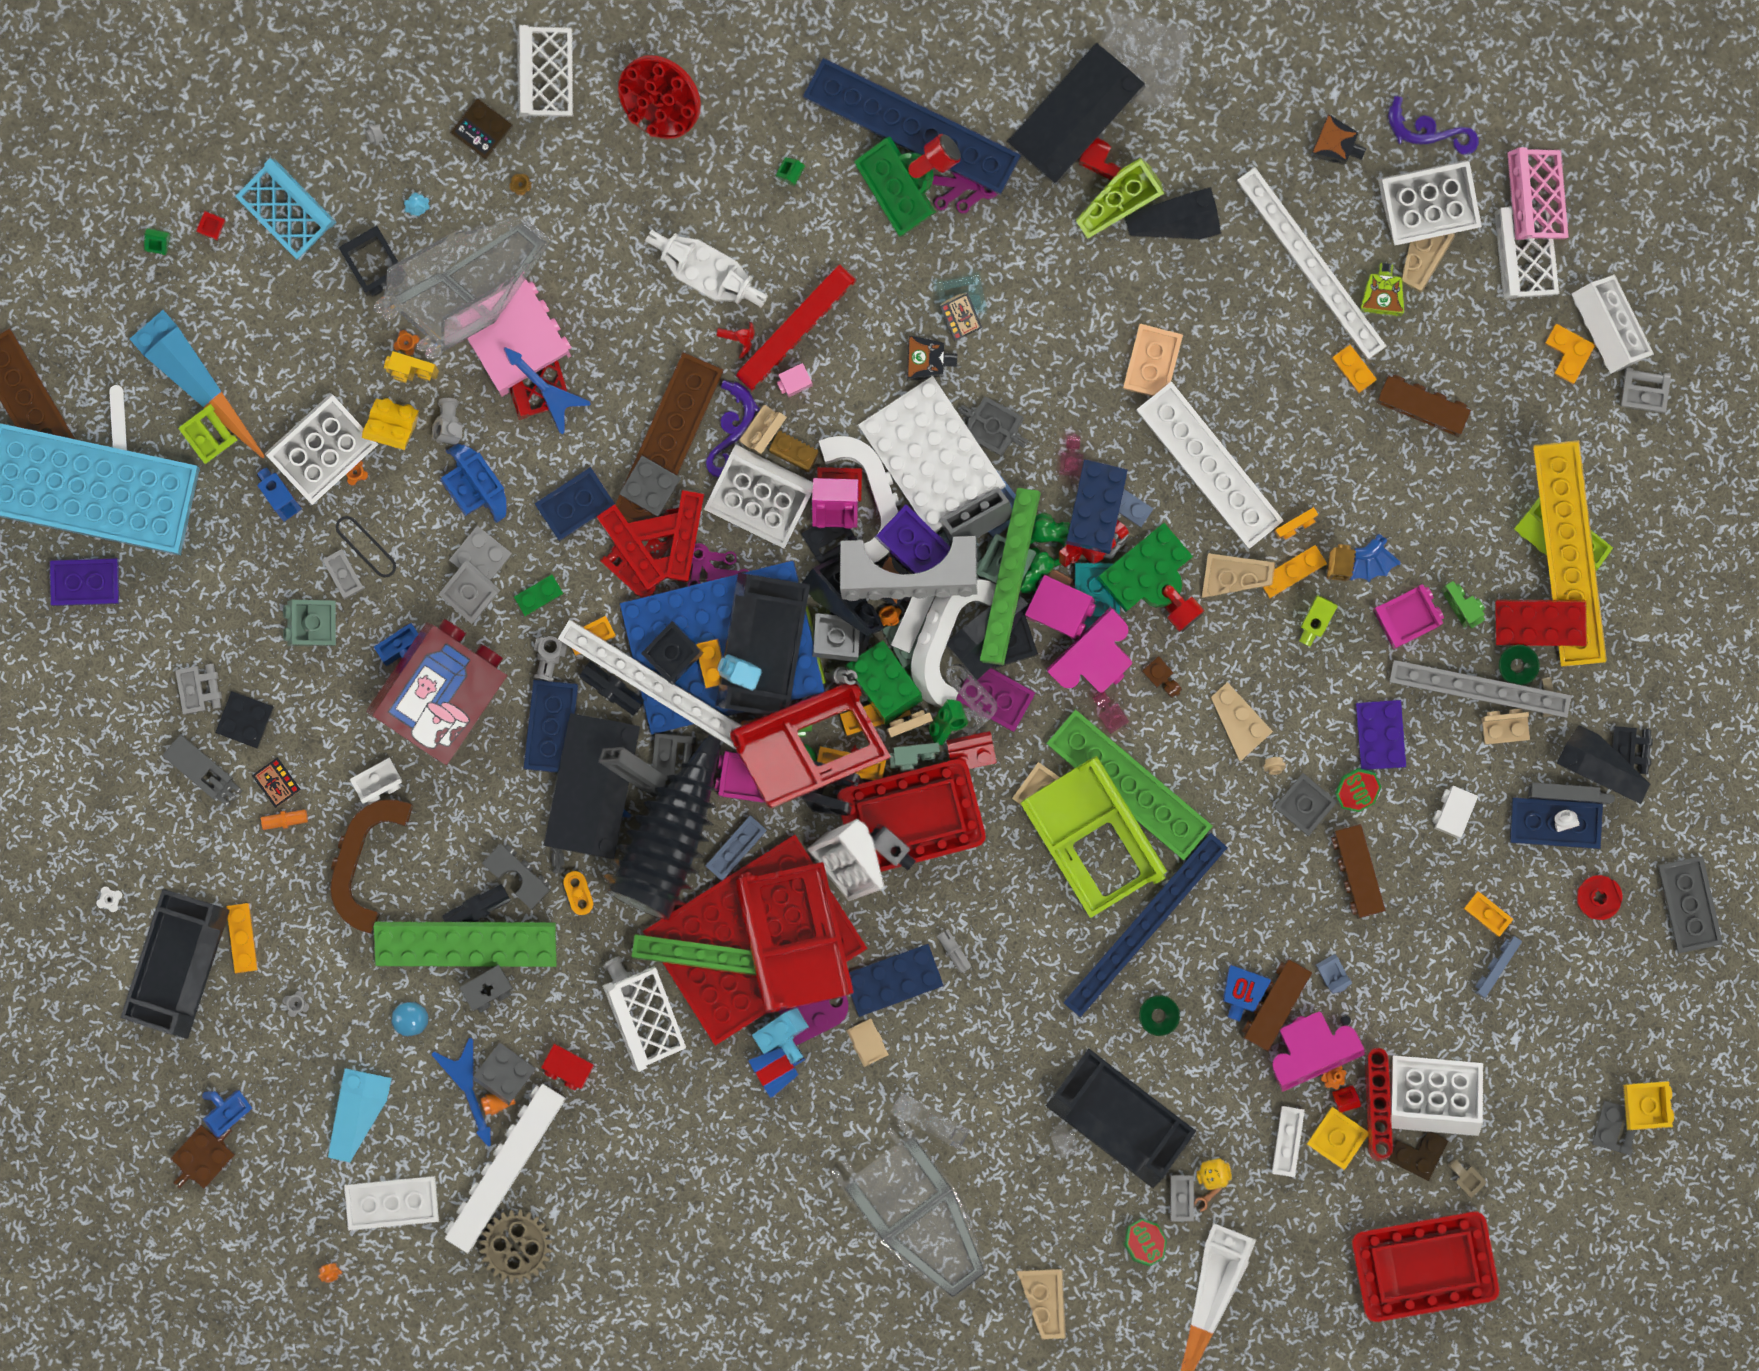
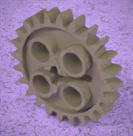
M510 1210L509 1217L502 1212V1220L493 1217L495 1225L488 1223L486 1226L490 1231L482 1232L487 1237L486 1240L479 1242L485 1245V1249L479 1252L486 1253L487 1255L482 1259V1262L489 1261L490 1264L486 1269L494 1268V1277L501 1273V1281H504L507 1276L510 1277V1283H513L517 1277L519 1283H523L524 1276L531 1281V1273L539 1276L538 1268L546 1269L543 1261H551L546 1256L547 1253L553 1252L551 1248H547V1245L553 1243V1240L546 1239V1236L551 1231L544 1232L543 1228L546 1226V1223L537 1224L540 1217L538 1216L532 1220V1212H529L526 1217L523 1216V1210H519L516 1216L514 1211ZM516 1224H521L524 1227L525 1232L521 1237L515 1236L512 1232L513 1226ZM504 1230L508 1231L514 1242H521L520 1249L530 1260L529 1263L524 1261L517 1250H511L513 1244L504 1235ZM498 1238L506 1241L507 1246L503 1251L497 1250L494 1246ZM529 1242H534L538 1245V1252L535 1255H530L526 1250ZM512 1256L520 1259V1266L517 1269H512L508 1264V1260Z

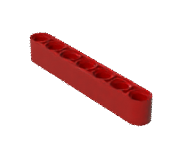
M838 265L737 372L736 377L753 391L759 381L762 382L771 373L770 370L773 366H777L787 356L786 353L789 349L792 350L802 340L801 337L817 324L816 321L832 308L831 305L838 301L847 292L846 289L850 285H854L857 279L843 266Z

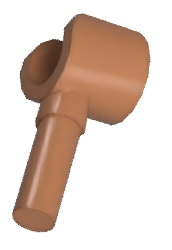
M1222 1188L1214 1189L1204 1197H1198L1194 1205L1199 1200L1204 1201L1205 1206L1200 1209V1211H1204L1211 1198Z

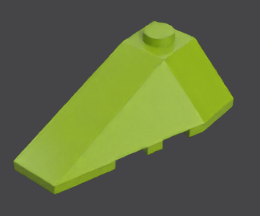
M1139 158L1120 170L1076 219V222L1086 237L1090 238L1163 195L1162 184L1151 166L1142 158Z

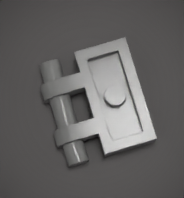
M214 664L205 665L206 674H200L198 666L175 670L184 715L206 711L205 702L207 701L212 702L213 709L222 708L220 702L222 694L219 692L217 685L219 677L218 672H215ZM208 681L210 693L203 694L201 682Z

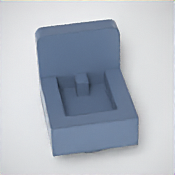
M1336 954L1316 964L1326 987L1332 994L1342 992L1347 986L1352 984Z

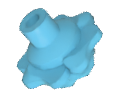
M418 193L411 194L409 200L404 201V211L410 212V215L420 216L430 208L428 204L429 198H424L423 195Z

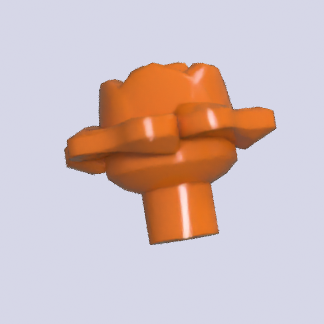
M1342 1066L1332 1069L1321 1076L1320 1079L1322 1082H1325L1326 1088L1339 1089L1340 1085L1345 1084L1344 1078L1347 1072L1342 1070Z

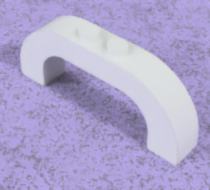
M835 436L820 440L819 446L825 465L839 460H851L858 463L864 469L880 515V532L898 513L896 506L900 505L897 493H892L890 485L893 484L890 472H885L876 452L866 443L856 438ZM875 537L871 541L864 543L865 552L875 565L890 553Z
M977 579V595L962 597L960 595H951L946 598L935 597L926 616L923 629L919 634L911 664L913 682L920 690L922 698L929 704L942 708L947 699L956 700L959 690L949 686L942 679L940 660L962 607L971 601L991 606L996 589L995 583Z

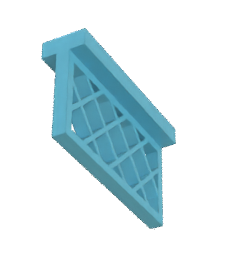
M269 158L264 164L265 166L235 197L298 260L337 222L275 159ZM266 173L272 177V187H261V178ZM249 190H257V203H248L243 196ZM261 190H272V203H261ZM276 190H285L288 193V203H276ZM261 206H272V219H264L261 216ZM276 206H288V219H276ZM292 206H301L303 209V219H292ZM276 222H288V235H279L276 232ZM292 222H303V235H292ZM307 222H316L321 229L316 234L307 235ZM282 237H288V243ZM292 237H303V247L298 252L291 247Z

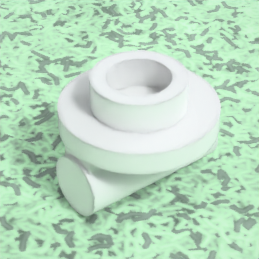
M1563 810L1555 816L1557 832L1579 826L1577 814L1573 811Z

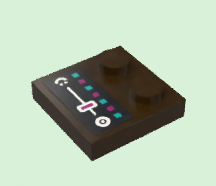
M477 98L450 134L486 160L513 125Z

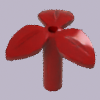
M749 322V330L740 329L734 332L719 328L717 331V337L738 341L743 344L744 348L739 357L740 359L745 357L752 347L751 340L754 339L755 335L752 322Z

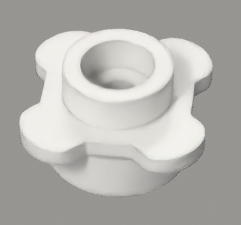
M103 887L101 889V897L97 900V906L99 908H108L111 912H116L119 900L122 898V893L120 891H112L109 887Z

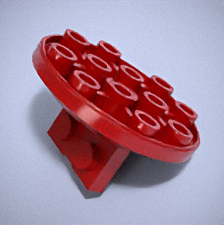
M646 55L633 60L621 73L618 93L622 107L629 121L639 128L641 127L638 123L643 118L651 122L646 130H644L650 136L663 139L678 138L689 132L698 121L701 110L699 92L688 73L675 62L660 56Z

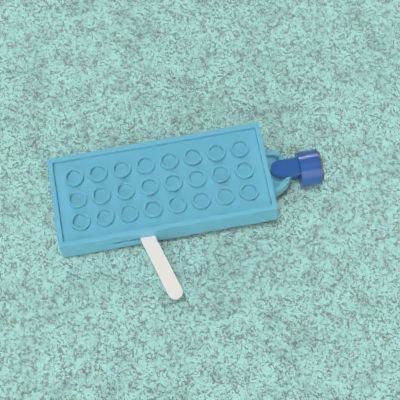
M114 385L110 388L113 448L0 423V517L181 556L200 468L192 464L127 451L124 393L122 387Z

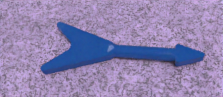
M506 347L503 348L509 363L516 365L541 390L559 433L563 434L565 432V409L570 406H589L591 402L547 384L521 358L522 354Z
M469 1038L458 1061H453L436 1052H433L432 1056L465 1092L479 1130L477 1135L490 1147L491 1128L487 1127L473 1090V1039Z

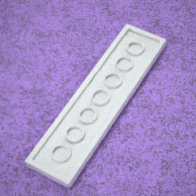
M1172 382L1136 410L1248 549L1284 521Z

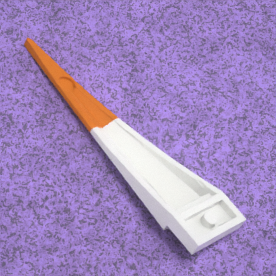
M1214 1223L1205 1244L1197 1297L1181 1371L1195 1370L1249 1264L1248 1260L1256 1242L1255 1239Z

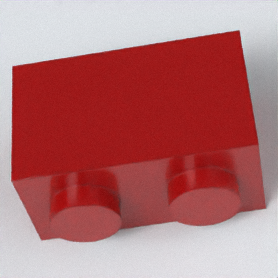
M554 1044L541 1068L546 1070L544 1075L554 1080L559 1077L565 1080V1086L576 1091L577 1088L583 1089L595 1065Z

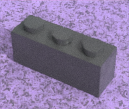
M997 487L940 520L944 533L952 544L953 537L976 536L978 538L1010 520L1012 509L1009 500L1001 489Z

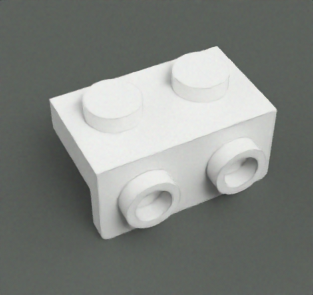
M390 757L350 778L362 804L365 802L372 804L381 799L380 794L385 791L390 794L400 789L399 784L402 783V779Z

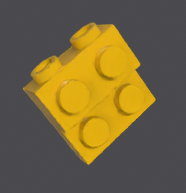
M392 351L391 356H387L384 363L386 372L390 373L394 380L406 383L407 380L413 381L415 374L420 379L430 381L431 378L437 379L439 373L437 366L433 363Z
M376 398L370 410L369 419L363 429L362 438L405 450L416 427L419 410L414 409L409 404L404 406L395 404L388 398L382 400Z
M1669 1081L1623 1085L1627 1130L1673 1127L1674 1112L1671 1109L1672 1089L1669 1086Z

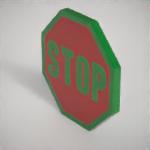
M1357 768L1342 776L1335 795L1342 809L1360 812L1375 804L1381 790V784L1375 772Z
M1141 1218L1127 1227L1124 1245L1133 1261L1150 1267L1164 1259L1167 1239L1158 1224Z

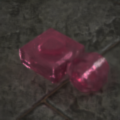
M1073 433L1071 436L1067 435L1066 449H1070V453L1061 452L1059 475L1080 477L1084 454H1076L1075 449L1080 450L1081 436H1076Z
M1099 691L1095 693V696L1092 697L1099 709L1102 707L1105 709L1098 716L1110 734L1129 723L1118 703L1111 707L1108 706V703L1111 701L1105 691L1103 693Z

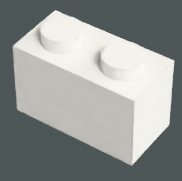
M1452 786L1450 790L1446 789L1441 799V802H1444L1442 810L1436 811L1432 821L1436 823L1434 829L1460 839L1478 796L1455 786Z

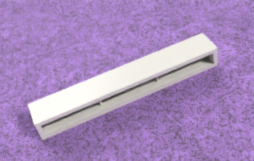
M544 1084L540 1087L536 1085L529 1096L532 1098V1101L528 1106L524 1105L517 1115L520 1118L517 1125L512 1124L505 1134L508 1137L505 1144L502 1145L500 1143L493 1153L496 1156L492 1164H486L481 1172V1175L484 1176L480 1183L475 1182L469 1191V1194L472 1195L467 1203L463 1201L456 1212L459 1214V1217L455 1222L451 1221L444 1231L447 1234L445 1239L466 1253H470L566 1100L565 1097Z

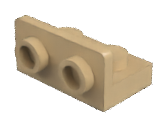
M763 405L739 441L756 454H762L787 417Z
M1523 709L1509 710V714L1501 715L1500 711L1487 712V716L1482 718L1484 744L1529 741V712L1523 713Z

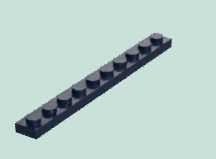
M1210 833L1063 1004L1078 1017H1081L1228 847Z

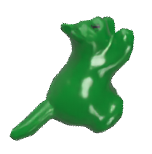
M1047 513L1036 515L1030 544L1055 541L1059 542L1064 548L1067 545L1066 540L1070 523H1056L1052 515Z
M1031 548V550L1036 552V555L1021 583L1020 591L1022 593L1035 594L1038 581L1044 575H1048L1054 567L1061 565L1059 558L1054 560L1047 552H1041L1038 548Z

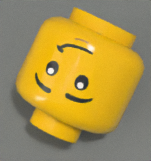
M1220 1158L1202 1162L1200 1170L1197 1171L1199 1184H1203L1208 1190L1226 1187L1229 1181L1232 1180L1229 1163H1225Z

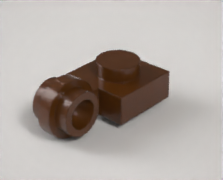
M1159 656L1142 670L1156 688L1164 683L1166 686L1163 689L1171 698L1180 695L1182 690L1180 685L1174 679L1171 682L1168 680L1173 671Z

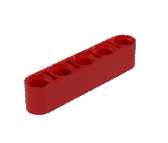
M1375 1048L1365 1058L1369 1154L1373 1160L1380 1162L1384 1161L1392 1153L1393 1142L1388 1054L1382 1048ZM1378 1055L1382 1060L1381 1065L1374 1064L1371 1056ZM1374 1077L1380 1078L1383 1086H1374L1372 1079ZM1374 1100L1382 1101L1384 1109H1376L1373 1104ZM1375 1122H1381L1385 1127V1131L1378 1132L1374 1126ZM1376 1145H1383L1386 1149V1154H1378Z

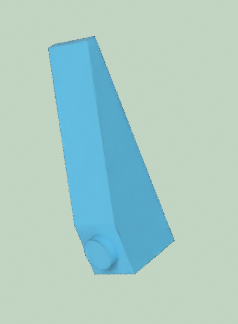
M345 1069L328 1158L351 1162L387 1101L392 1078Z

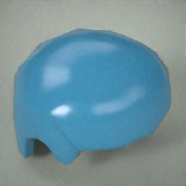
M406 1002L398 1005L394 1010L391 1023L398 1034L414 1036L423 1032L428 1025V1014L426 1009L420 1004Z

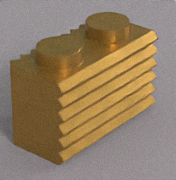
M782 430L778 431L769 449L771 454L808 473L818 457L817 449L814 450V447L810 448V445L806 446V443L802 444V441L798 442V439L794 440V437L782 433Z
M1339 544L1338 547L1331 550L1327 579L1348 581L1353 576L1354 554L1356 552L1351 550V546Z

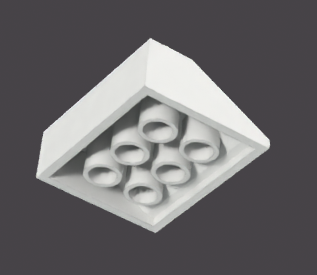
M1460 161L1378 179L1382 202L1394 245L1482 227L1469 161Z
M330 393L274 444L265 455L313 505L370 453L378 443L362 438L364 428Z
M735 445L704 510L785 549L813 492V482Z
M858 819L826 832L807 848L817 863L824 862L826 874L848 901L876 892L884 887L872 837L868 833L869 830L866 825L859 822Z
M1393 1055L1390 1084L1392 1128L1479 1136L1483 1124V1063Z

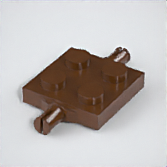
M201 1124L171 1157V1160L179 1166L182 1172L173 1183L177 1185L183 1179L177 1186L181 1189L186 1181L191 1179L205 1189L235 1155L227 1148L223 1141L232 1130L229 1128L225 1134L215 1137L212 1132L208 1131Z

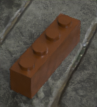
M1388 375L1376 402L1377 404L1456 437L1461 435L1471 412L1465 403L1460 401L1453 403L1446 400L1447 397L1441 393H1429L1425 391L1426 388L1416 383L1410 385L1405 383L1403 377L1398 375L1391 377Z
M1361 824L1334 831V837H1331L1333 849L1338 850L1340 855L1337 863L1340 872L1344 871L1346 876L1343 884L1346 893H1350L1353 902H1349L1352 915H1357V918L1360 919L1385 912V906Z
M1290 959L1285 963L1281 961L1275 972L1278 974L1275 982H1270L1265 991L1267 994L1263 1002L1260 1001L1253 1012L1256 1016L1252 1022L1248 1020L1242 1030L1245 1033L1243 1039L1266 1052L1269 1051L1312 974L1311 971Z

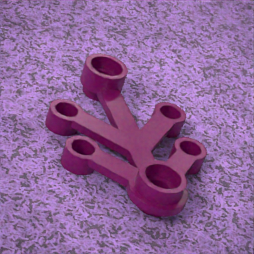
M952 171L951 173L955 178L933 175L932 185L954 188L945 196L938 197L935 200V207L939 211L945 210L949 203L967 190L976 192L967 200H960L957 203V211L961 214L968 213L970 207L982 198L993 199L998 195L992 191L986 192L984 187ZM939 200H944L946 205L944 207H939L937 205V202ZM961 203L967 204L968 208L965 211L960 210L959 205Z
M697 543L694 548L692 576L688 586L692 582L701 583L699 579L702 567L708 573L707 582L737 575L738 572L749 571L747 569L735 571L715 568L710 561L725 562V564L731 566L737 561L736 554L732 551L726 553L710 552L707 546ZM696 551H702L703 556L696 558L694 556ZM733 555L734 561L727 562L726 556Z

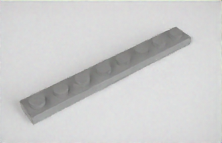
M1396 660L1393 662L1390 683L1565 718L1568 717L1572 695Z

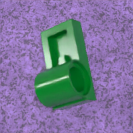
M946 700L929 726V733L934 743L943 745L952 731H958L967 726L968 720L962 703L955 700Z

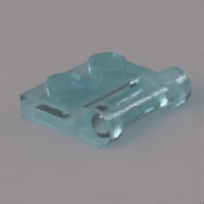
M979 272L953 280L935 281L940 305L959 295L945 296L944 290L974 284L975 290L964 293L969 294L976 313L987 311Z

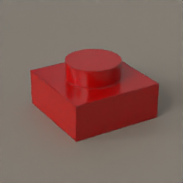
M204 211L196 232L218 241L226 220Z
M1353 1085L1332 1092L1339 1113L1361 1107L1360 1099Z

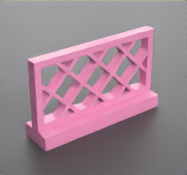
M1519 147L1508 152L1515 240L1527 238H1568L1561 150H1528L1527 148ZM1528 155L1538 162L1534 168L1528 163ZM1548 156H1554V167L1552 169L1544 161ZM1540 166L1548 173L1544 179L1536 172ZM1532 176L1539 183L1535 190L1530 186V178ZM1550 177L1556 181L1554 191L1546 183ZM1542 187L1550 195L1546 201L1538 194ZM1534 198L1541 205L1537 212L1532 208V200ZM1552 199L1558 203V210L1556 212L1548 205ZM1544 209L1552 216L1548 223L1540 216ZM1536 220L1543 227L1540 233H1535L1534 222ZM1554 221L1560 225V233H1556L1550 227Z

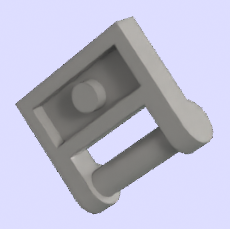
M1626 367L1620 407L1665 414L1671 374L1663 373V375L1633 371V368ZM1632 379L1660 383L1662 387L1657 389L1632 385Z

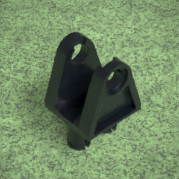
M813 761L816 766L824 765V763ZM854 773L830 784L857 787L861 776ZM827 785L804 794L802 797L810 810L815 813L849 816L852 807L848 806L849 803L822 795Z

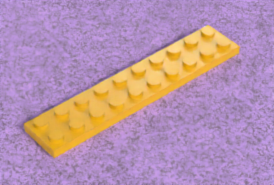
M1580 441L1534 445L1553 600H1587V646H1559L1561 667L1603 663L1607 661Z

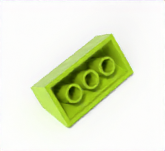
M1539 497L1514 530L1521 537L1536 546L1540 552L1547 555ZM1591 530L1595 569L1597 571L1613 547Z

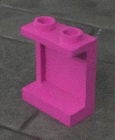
M1044 575L1025 616L1028 620L1039 622L1076 641L1078 636L1081 637L1086 629L1084 623L1088 616H1092L1096 605L1092 596Z
M1421 584L1415 589L1373 609L1393 650L1443 624V613L1439 607L1435 608L1432 602L1434 597L1429 587L1425 588Z
M725 751L724 756L720 755L718 769H722L721 778L717 777L715 785L717 789L715 791H719V797L765 803L739 754Z

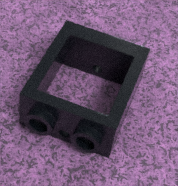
M377 225L338 247L366 296H377L384 291L383 287L391 284L393 286L403 280L402 276L405 275V272ZM379 239L396 269L366 285L350 255Z

